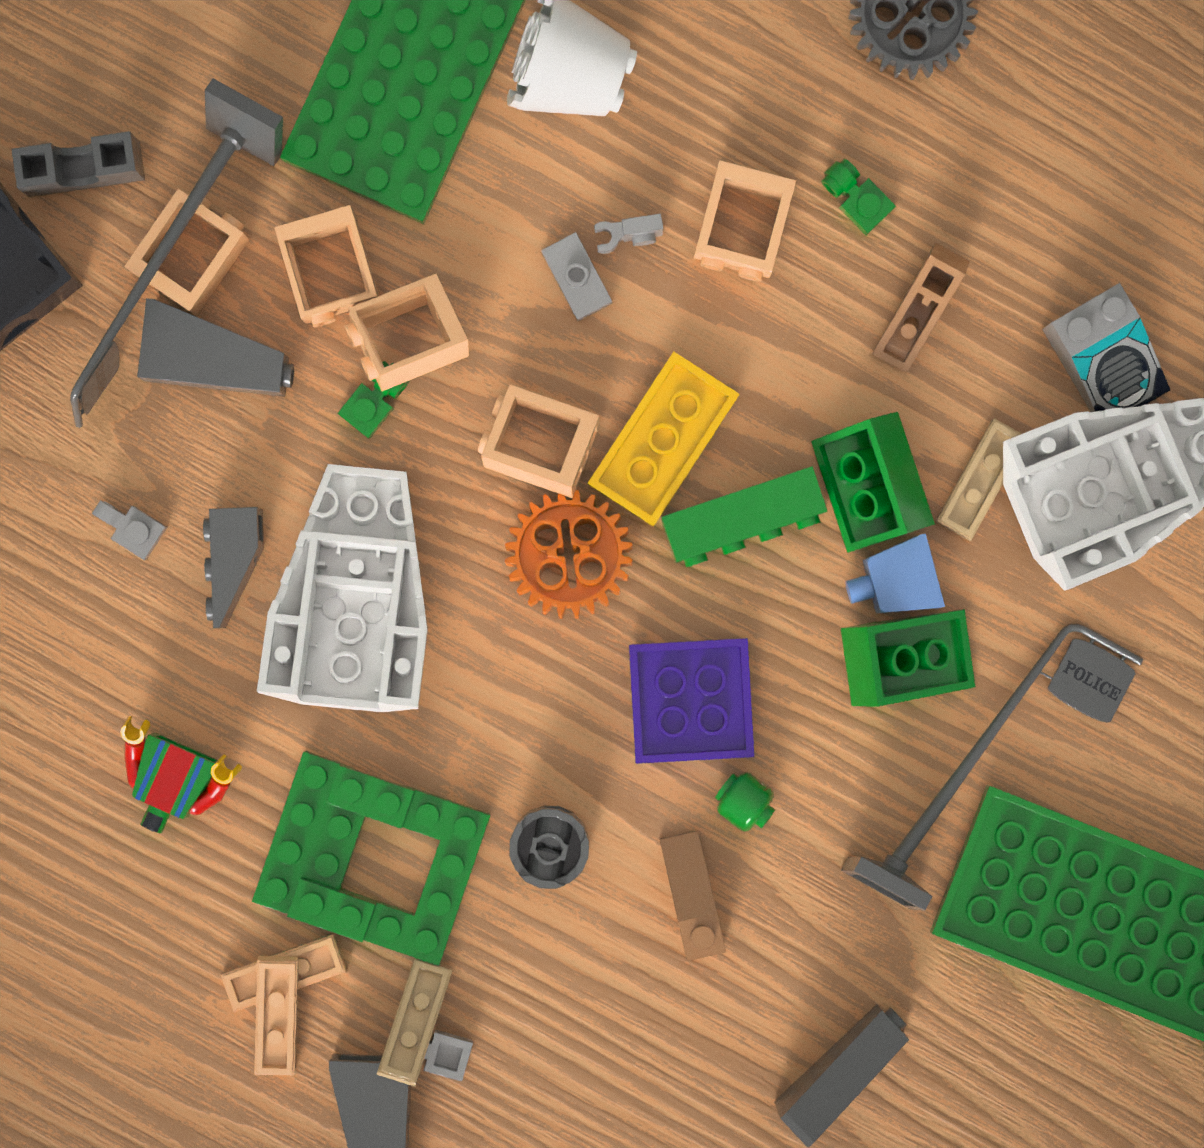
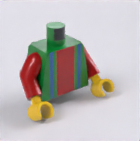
M128 716L121 728V736L125 740L124 759L128 784L133 788L132 797L148 804V808L140 823L141 826L151 831L162 833L170 814L185 819L191 814L201 815L222 801L231 781L242 769L240 764H237L233 770H230L224 764V759L227 755L223 754L217 760L158 733L148 734L145 739V735L150 728V722L144 720L141 728L137 729L131 723L132 716Z

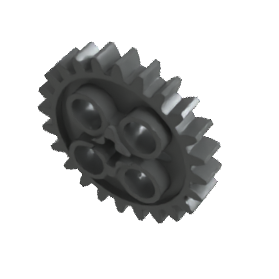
M850 0V3L858 8L849 12L848 19L859 22L852 27L850 34L863 36L856 48L861 50L869 47L871 51L866 59L868 63L877 57L882 60L879 67L880 72H883L891 65L894 66V78H898L903 69H908L910 80H914L918 69H922L926 78H929L933 73L934 64L943 72L948 66L946 57L956 62L961 56L957 48L966 49L970 41L964 35H972L976 29V26L968 22V20L974 19L978 14V10L967 6L974 0H930L923 7L919 17H913L892 40L887 35L902 23L907 12H913L923 0ZM882 7L888 8L893 12L895 19L890 22L881 21L876 16L875 10ZM935 7L944 8L949 13L950 20L944 22L936 20L932 16L931 9ZM910 34L916 35L922 41L923 47L916 50L910 49L904 43L903 37Z

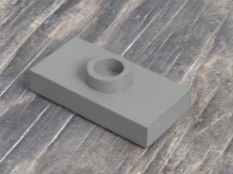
M576 232L541 250L577 321L612 304V300Z

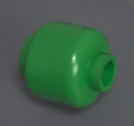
M744 772L739 776L733 773L715 796V799L719 801L717 806L718 813L743 832L751 830L755 824L762 829L775 812V809L770 806L774 798L772 789L748 772Z

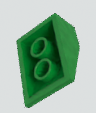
M965 609L841 628L851 706L879 707L976 687Z

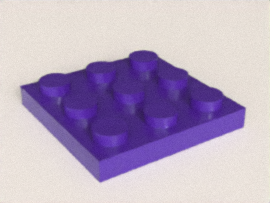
M748 638L629 645L636 764L754 757Z

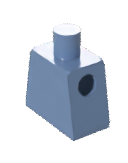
M926 533L910 538L864 559L863 566L866 576L845 581L850 603L853 604L872 599L876 613L945 607Z

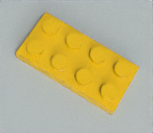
M673 351L587 484L654 527L740 394Z

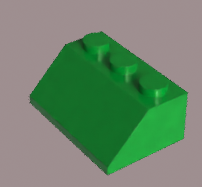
M898 412L870 418L811 441L847 553L935 525Z

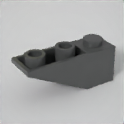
M258 507L209 509V518H204L203 535L205 542H210L211 555L210 558H205L204 571L206 581H211L212 597L206 598V617L208 621H213V628H226L264 550L263 509Z

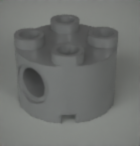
M541 806L529 810L518 821L510 838L509 856L515 870L525 882L538 888L557 889L572 882L582 873L589 856V836L584 823L573 812L560 806Z

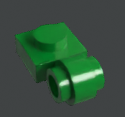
M843 159L841 162L835 161L824 172L825 178L821 180L823 186L836 198L841 194L848 197L839 209L865 235H868L896 207L869 178L858 187L856 179L860 176V173L847 159Z
M382 362L384 367L389 366L387 362ZM376 379L371 380L375 383L373 391L361 383L337 414L370 439L394 409L384 399L389 396L396 399L407 387L409 381L381 391Z

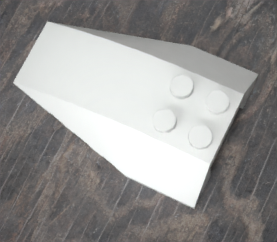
M1204 398L1164 404H1146L1130 408H1112L1095 412H1077L1003 442V485L1033 558L1064 591L1139 560L1150 548L1158 542H1162L1177 527L1203 510Z
M328 464L310 507L304 529L301 530L295 544L296 548L289 566H286L280 581L281 585L276 598L272 601L267 614L257 692L303 705L373 712L418 709L428 629L407 472Z

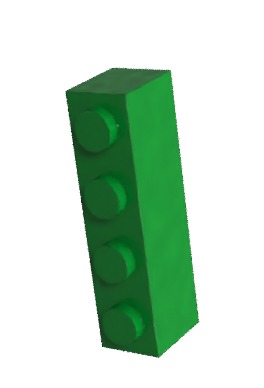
M813 466L665 515L661 517V522L675 563L684 561L687 568L708 561L706 554L708 552L721 548L723 555L746 548L744 540L759 536L762 543L783 535L782 527L796 523L798 530L821 523L819 515L828 512Z

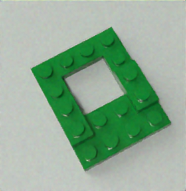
M303 751L252 902L286 913L289 918L359 942L367 941L439 966L491 814L416 788L377 778L343 763ZM365 817L400 829L406 828L440 840L415 913L341 888Z

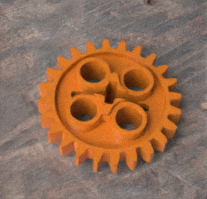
M579 490L575 491L572 500H566L564 495L558 493V501L553 503L545 494L543 495L544 506L542 508L530 502L529 507L532 515L530 517L520 513L517 515L519 522L523 525L522 528L510 527L509 529L510 534L517 539L516 542L505 543L506 550L515 553L514 556L505 559V564L509 567H517L515 571L508 575L511 582L522 580L523 582L516 590L518 595L520 596L530 591L529 606L532 607L541 600L543 602L542 612L545 615L551 610L552 606L557 607L560 619L563 618L566 608L572 609L576 619L580 616V607L584 606L593 615L595 614L594 602L597 600L604 606H609L606 596L608 591L615 595H620L621 590L615 583L616 580L628 582L629 575L621 570V567H629L633 564V559L622 555V553L633 549L631 542L621 541L622 538L629 534L628 527L616 528L615 526L621 520V515L617 513L608 517L609 503L605 502L599 508H596L595 495L593 494L588 497L586 502H581ZM564 520L569 522L572 550L575 553H579L573 557L577 583L574 589L569 587L566 560L564 556H558L565 552L561 523ZM583 524H590L596 528L597 534L592 540L581 541L575 536L577 528ZM545 529H551L558 534V538L553 545L542 546L536 541L538 533ZM594 562L602 568V573L597 579L587 580L580 575L582 566L586 563ZM554 567L563 573L559 583L547 585L542 582L541 575L547 568Z

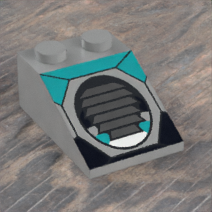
M1120 283L1042 329L1090 412L1146 405L1170 391L1142 320Z

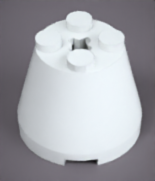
M538 0L537 2L543 5L539 13L535 11L532 16H529L511 72L514 73L513 81L517 82L516 91L509 89L507 105L523 111L593 116H606L609 111L617 113L624 98L625 91L620 88L624 74L632 72L637 58V51L630 48V40L570 0Z

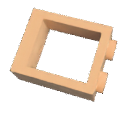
M720 160L694 259L701 260L700 265L710 270L723 271L724 267L739 270L738 276L748 280L761 281L762 277L770 278L796 180ZM723 186L780 201L764 260L707 245Z
M179 188L124 266L137 277L141 276L148 264V260L161 243L189 196ZM206 198L203 199L195 214L229 236L191 292L159 271L156 272L149 285L196 317L249 242V238L242 232L245 225L227 212L220 217L209 210L212 203Z
M351 205L274 227L300 318L306 324L312 322L313 327L330 324L336 321L335 315L348 312V308L379 296L356 215ZM349 231L366 292L311 308L294 246Z
M437 274L348 308L350 324L345 325L347 334L353 347L361 346L365 357L361 358V363L369 381L376 379L381 391L469 356L468 339ZM428 305L445 343L384 367L367 328Z
M509 385L506 395H499L495 402L492 417L496 418L492 430H485L479 443L478 452L482 454L484 468L573 498L600 428L599 415ZM516 405L578 426L560 473L498 452Z

